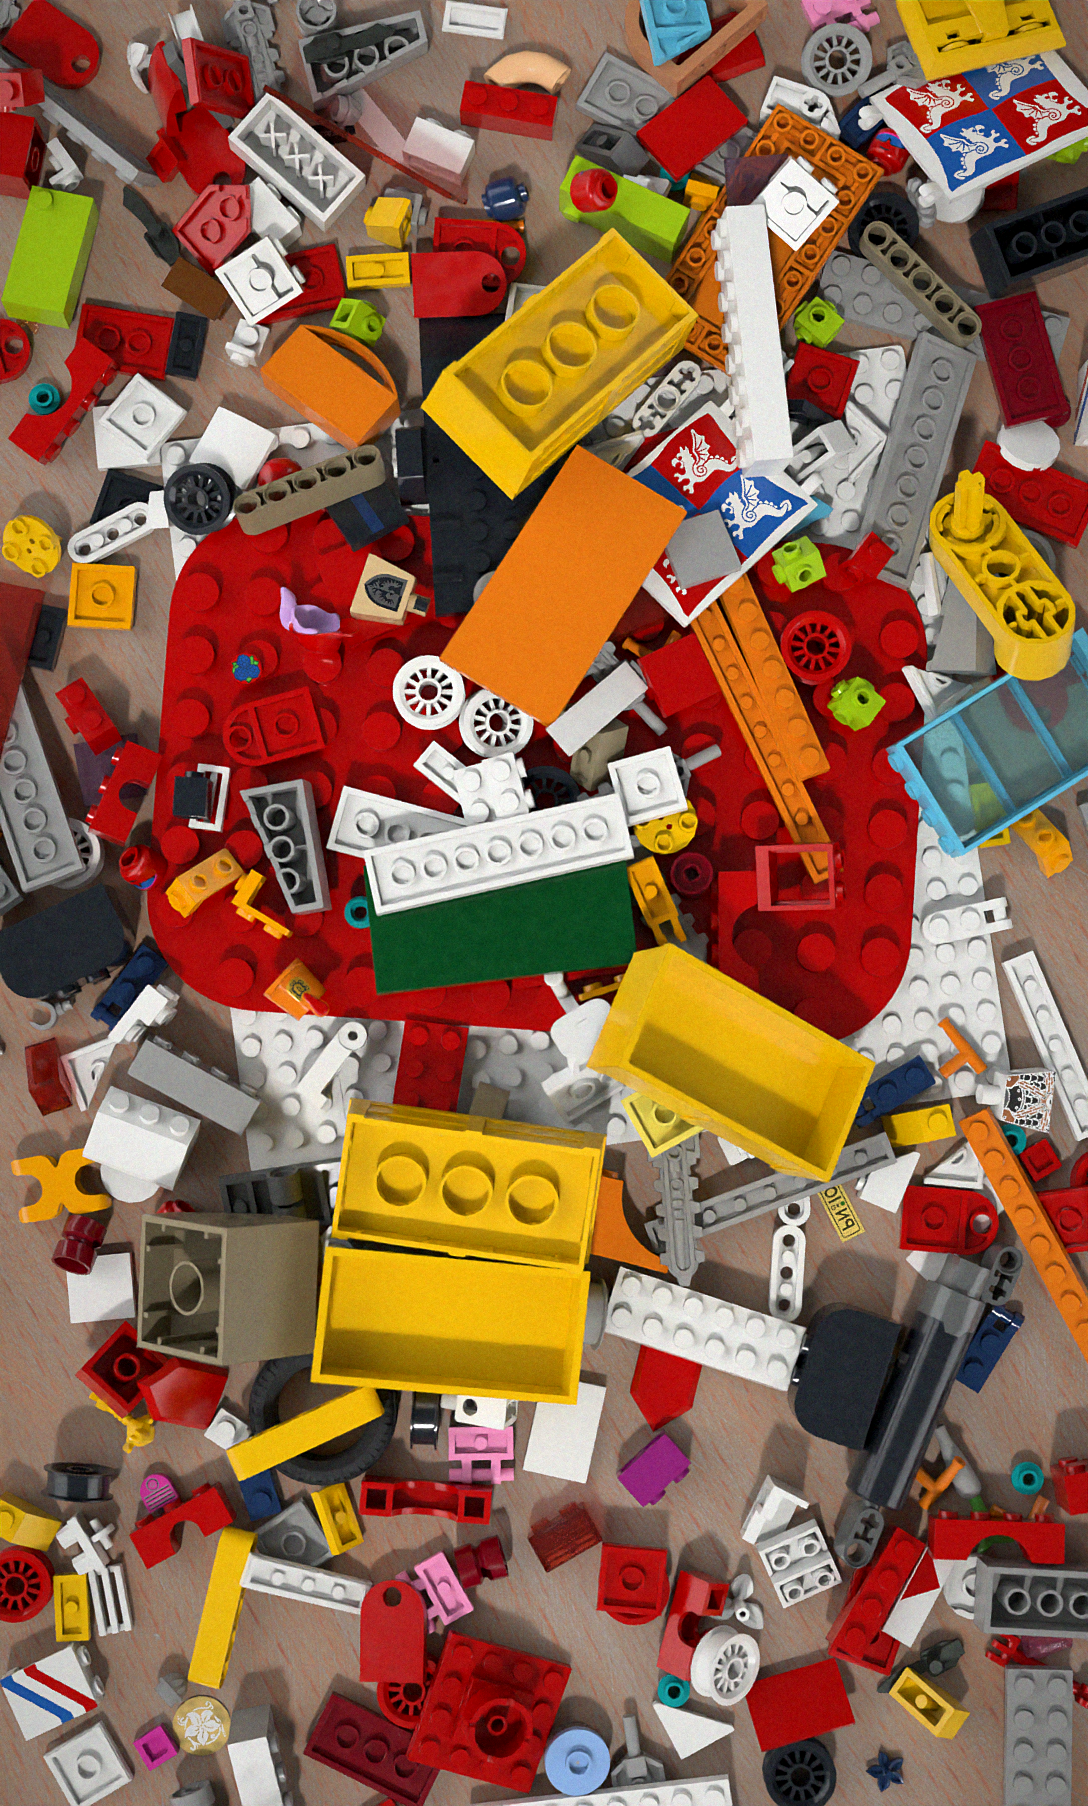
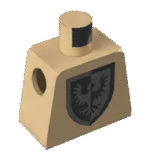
M369 553L350 613L356 619L403 625L408 611L425 617L431 598L414 593L417 586L416 577Z

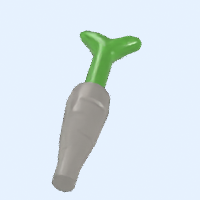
M938 1424L934 1434L938 1440L946 1467L952 1463L955 1456L961 1457L966 1462L964 1468L960 1469L952 1480L955 1490L960 1497L969 1501L973 1510L988 1511L980 1496L981 1484L976 1473L949 1436L944 1424ZM1005 1535L989 1536L981 1540L977 1551L979 1554H982L993 1543H1011L1015 1540Z

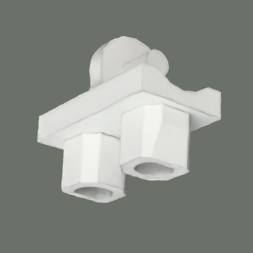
M79 1511L56 1534L58 1541L64 1549L77 1541L84 1552L72 1559L73 1566L79 1575L94 1569L97 1573L111 1561L105 1550L114 1545L108 1536L115 1529L112 1523L103 1527L97 1517L88 1523L82 1511Z

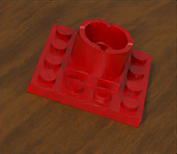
M449 1629L406 1753L407 1759L529 1794L572 1671L571 1666L560 1661Z

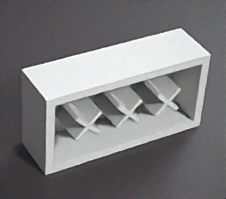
M270 90L228 136L230 149L268 183L270 182L279 193L324 232L329 229L366 187L365 174Z

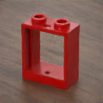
M839 841L775 843L755 846L758 911L837 909L842 906V901L846 900V883L841 881V868L845 866L844 849H840ZM827 851L829 898L778 900L776 853Z

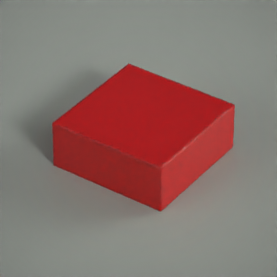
M170 136L161 137L146 157V160L162 183L172 182L187 162Z
M1046 1138L1038 1140L1017 1155L1033 1182H1037L1062 1166Z

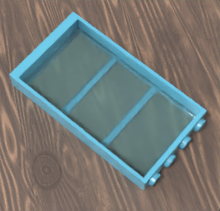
M1083 627L1074 631L1071 656L1065 667L1054 676L1037 681L1022 680L1006 673L886 748L891 767L902 775L906 782L904 784L906 792L913 800H917L922 808L921 815L923 820L929 827L934 828L939 836L938 844L945 854H950L951 858L963 856L1088 776V635Z

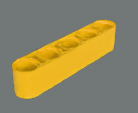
M359 1386L247 1438L225 1451L238 1480L242 1481L383 1415L385 1410L375 1388Z
M228 1525L222 1531L188 1673V1681L219 1690L223 1686L247 1589L241 1587L239 1583L249 1552L255 1553L258 1533Z

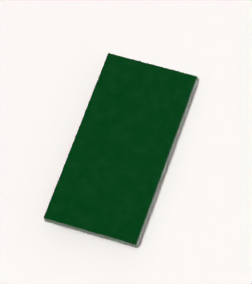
M626 860L380 916L376 914L367 867L363 866L376 994L378 996L625 966L630 964L634 952H637Z

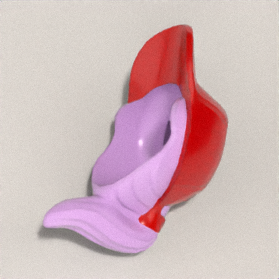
M281 587V623L285 629L295 634L300 645L306 650L316 654L329 655L339 649L343 638L357 635L359 627L356 620L340 618L337 613H327L314 605H297L295 595L288 588Z

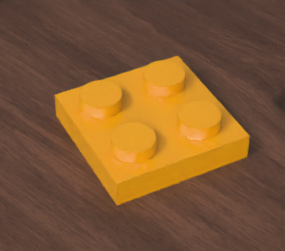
M72 563L67 625L73 628L133 631L137 568L135 566Z

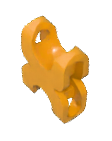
M84 1148L64 1152L60 1156L59 1162L53 1156L40 1155L15 1160L10 1163L14 1175H33L42 1185V1196L36 1204L19 1210V1221L21 1223L43 1221L58 1217L63 1212L64 1206L73 1214L98 1211L112 1206V1199L109 1194L89 1193L81 1184V1172L85 1166L95 1162L82 1157Z

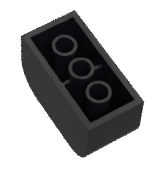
M1088 187L985 224L968 239L991 300L1013 294L1088 264Z
M101 882L0 931V974L7 987L15 994L25 998L52 1000L64 997L69 999L82 992L81 986L92 983L93 985H98L110 979V972L122 967L130 959L135 948L133 927L114 887Z
M841 1302L827 1304L812 1316L807 1331L804 1333L800 1353L788 1388L790 1410L799 1424L809 1434L860 1452L862 1451L901 1327L898 1322L890 1317Z

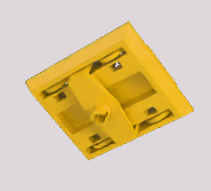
M895 0L913 51L918 57L928 82L1050 52L1066 46V41L1049 0Z

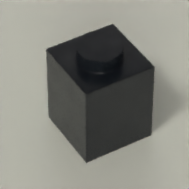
M185 771V776H175L172 815L179 819L210 820L213 781L204 778L203 772Z

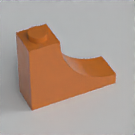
M602 1168L590 1253L667 1273L668 1266L660 1264L659 1254H655V1252L645 1247L634 1236L626 1222L622 1207L624 1181L617 1178L618 1172Z

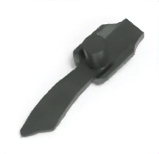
M377 23L363 32L344 39L337 31L316 36L307 46L302 47L306 64L317 63L323 65L343 60L347 56L346 51L362 49L377 44L393 35L395 30Z
M126 186L123 187V206L135 215L148 230V232L144 233V239L156 257L172 267L177 258L181 257L178 240L165 222L157 224L149 208L132 190Z
M959 1639L942 1640L921 1651L919 1655L921 1660L893 1673L877 1688V1692L889 1693L906 1667H910L919 1674L927 1671L932 1677H936L956 1667L960 1657L965 1654Z

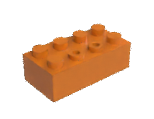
M300 324L260 369L265 388L349 451L362 445H374L401 414L395 384L384 364L363 344L332 329ZM330 345L346 349L363 359L377 372L384 385H381L359 365L338 353Z

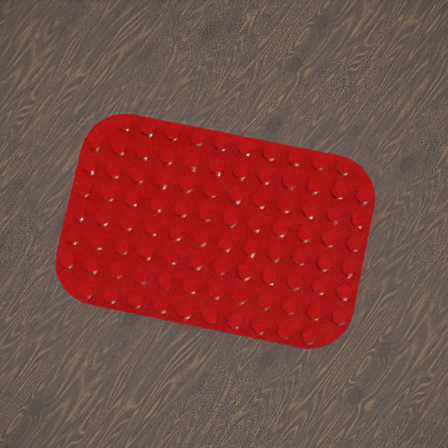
M320 509L258 535L244 533L237 517L233 518L225 528L217 532H211L194 549L182 567L174 586L169 610L158 753L163 755L156 773L151 848L164 856L167 861V871L161 883L147 891L148 916L152 933L167 963L196 992L212 1001L241 1010L287 1013L263 994L286 968L298 958L327 990L319 998L329 1005V1012L326 1016L404 1022L405 1019L448 1025L551 1032L553 1024L559 1018L566 1015V1012L549 985L513 990L512 979L378 996L376 994L370 926L358 929L351 926L345 918L347 903L354 897H366L363 866H366L365 859L326 848L344 786L464 818L462 806L413 765L433 741L438 743L466 767L489 759L476 754L466 745L459 730V716L443 728L435 730L420 729L408 723L401 716L393 698V684L399 670L407 662L420 656L431 655L440 657L463 617H436L430 516L407 515L410 523L376 540L383 560L416 577L417 586L414 593L431 598L426 616L408 611L409 625L353 648L350 647L347 638H343L339 649L329 655L312 653L303 648L295 634L285 629L280 620L281 587L288 588L295 595L297 605H314L327 613H336L314 558L348 544L326 510ZM784 540L776 544L746 572L777 646L788 623L796 616L808 611H824L836 616L846 626L851 637L852 648L850 658L846 666L834 679L819 685H808L792 678L830 766L828 772L803 780L802 782L830 841H839L840 849H844L845 866L844 871L841 872V881L846 883L847 895L846 900L842 901V906L837 909L758 911L757 904L739 915L733 927L732 941L739 957L747 964L759 969V995L836 1040H840L863 1028L885 1008L902 981L910 956L919 803L917 800H913L906 792L904 787L906 782L900 772H896L891 767L886 748L924 725L925 713L902 668L913 665L917 669L926 671L928 662L927 642L919 612L906 590L877 578L862 587H858L845 578L838 565L854 551L852 549L833 544L812 542L820 552L826 576L793 593L785 583L779 584L772 571V566L775 565L772 552L782 548L786 543L794 542ZM641 586L607 642L611 641L616 647L613 655L620 662L627 659L629 662L633 660L638 665L636 660L640 657L630 650L622 648L628 636L636 643L656 651L664 646L672 631L678 632L683 637L694 632L690 624L684 628ZM718 597L716 599L717 605L749 669V666L746 662L740 645L736 639V636L733 632V629L730 625V622ZM810 626L812 633H814L815 626ZM821 627L820 634L823 635L827 629ZM804 628L800 629L799 631L806 636ZM830 632L826 638L828 640L834 638V636ZM795 636L792 639V641L801 642ZM807 642L806 646L809 653L812 655L822 654L823 648L819 642ZM837 643L829 646L838 648ZM792 648V653L800 649ZM251 653L260 660L263 666V674L256 684L243 686L233 679L230 673V664L236 655ZM829 654L832 658L836 659L837 655ZM802 656L795 658L798 663L803 659ZM806 661L803 667L809 669L810 662ZM824 661L826 668L829 667L830 665L826 661ZM817 662L815 663L814 670H819ZM427 670L420 672L424 679L427 678ZM417 675L412 678V680L419 683L420 680ZM590 675L583 678L567 704L578 702L596 686L597 682ZM858 676L870 682L874 687V691L886 702L869 726L854 731L849 725L840 723L834 717V712L827 705L833 698L831 695L832 690L841 680L848 681ZM408 684L406 689H416V688H414L413 686H411V685ZM647 684L648 689L645 692L643 701L668 727L660 736L649 727L634 709L622 711L615 717L629 726L623 759L670 746L672 753L684 760L714 744H717L721 751V756L690 771L691 776L689 777L688 791L685 798L690 801L696 811L698 824L694 837L686 847L676 853L659 854L653 852L661 874L663 873L667 879L666 886L670 895L676 892L669 883V870L674 861L682 854L693 852L706 857L713 869L712 879H716L718 871H756L755 846L761 844L794 843L722 691L663 718ZM306 686L309 687L326 749L264 767L242 765L228 753L223 743L222 732L228 715L235 708L266 697ZM406 696V700L408 701L416 696ZM493 699L495 708L498 699ZM504 701L503 710L509 704L506 701ZM419 703L412 706L411 709L415 711ZM426 707L422 710L421 715H426ZM432 707V715L438 714L436 708ZM514 709L510 711L509 716L516 714ZM496 713L489 719V725L495 732H498L503 726L501 716ZM518 718L511 720V724L518 725ZM533 719L531 737L527 744L515 754L516 758L522 757L526 771L538 766H553L570 774L573 754L569 757L547 732L546 729L548 727ZM483 729L476 731L478 737L484 732ZM509 729V731L515 736L517 730ZM236 731L231 737V743L236 748L244 747L249 740L248 734L245 731ZM504 735L507 744L510 740ZM489 736L483 741L484 743L488 744ZM923 736L904 747L920 775ZM497 737L494 747H499ZM198 763L232 769L222 832L190 828V819H179L172 815L175 776H185V771L197 772ZM206 772L205 778L210 779L211 772ZM218 773L211 818L212 824H215L223 775ZM300 779L311 783L332 910L305 915L293 914L275 875L276 871L265 852L263 841L250 817L251 813L240 791ZM546 779L547 788L550 789L553 780ZM542 780L536 781L535 783L539 789H543ZM558 783L554 792H557L563 786ZM576 783L580 794L585 792L589 797H592L599 793V790L590 792ZM531 785L527 787V789H531L532 793H536ZM564 793L558 799L569 798L568 793ZM543 794L538 797L536 804L539 809L545 810L553 808L555 800L552 796ZM667 824V825H666V828H667L668 830H671V829H672V825H671V824ZM633 826L627 827L629 835H635ZM226 848L244 873L249 875L253 869L267 878L250 906L293 933L290 938L283 934L278 939L263 930L266 923L255 917L253 922H250L236 913L238 906L231 902L238 892L235 890V886L240 877L203 900L195 912L185 918L180 911L172 907L165 892L178 876ZM799 852L776 853L778 900L829 898V879L827 878L817 884H813ZM710 885L704 892L695 897H683L677 894L682 900L677 906L682 914L691 913L695 919V922L692 924L694 931L697 935L705 933L709 941L705 945L707 949L706 962L717 970V963H711V944H717V931H711L710 917L711 912L716 911V899L710 898ZM638 904L631 906L638 951L660 947L654 939L655 935L652 928H649L648 925L645 926L640 920L643 915ZM358 907L355 911L356 917L359 919L366 917V908ZM626 972L567 981L565 983L579 1006L592 999H603L611 1007L618 990L580 1002L578 995L584 993L583 987L601 981L603 987L614 984L613 977ZM309 1009L305 1015L315 1014L312 1012L311 1009Z

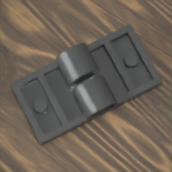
M342 1157L219 1176L218 1182L224 1212L279 1214L318 1220L319 1226L333 1224Z

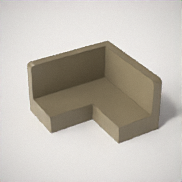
M577 702L567 704L559 717ZM613 718L573 753L569 775L576 783L590 792L598 790V786L604 782H607L610 786L613 785L607 764L623 759L629 726Z

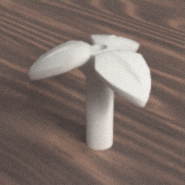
M130 40L127 47L128 65L131 66L130 74L136 86L143 93L147 94L148 91L142 82L141 71L149 67L152 54H147V45Z
M748 1574L739 1575L730 1586L735 1598L733 1600L728 1597L726 1598L722 1616L710 1617L715 1620H727L735 1612L737 1619L747 1627L763 1629L764 1617L759 1606L755 1603H745V1599L754 1592L753 1580Z

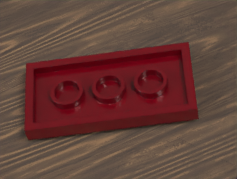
M1036 291L974 306L972 310L978 315L982 323L979 337L1005 430L1066 415L1069 410Z
M332 1691L303 1751L304 1755L405 1806H423L441 1770L407 1759L406 1753L414 1733L413 1730L400 1727L391 1722L387 1717L335 1691Z

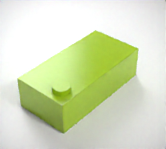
M576 155L559 188V211L562 212V215L571 222L578 223L581 221L604 233L613 227L631 246L671 264L687 232L691 209L609 171L618 186L614 204L606 211L583 213L572 203L570 197L571 181L575 174L582 170L603 167Z
M32 185L1 298L8 317L70 329L100 217L94 198Z

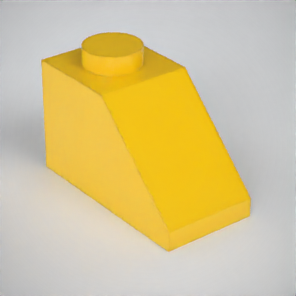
M378 197L374 207L369 206L363 223L366 224L368 237L403 250L411 232L410 223L413 213L411 200L407 198Z
M947 1103L881 1117L884 1132H886L892 1148L956 1136L950 1105Z
M8 1491L0 1496V1537L14 1544L47 1551L63 1521Z
M906 1667L889 1692L897 1702L936 1737L953 1739L970 1715V1712L947 1691L910 1667Z

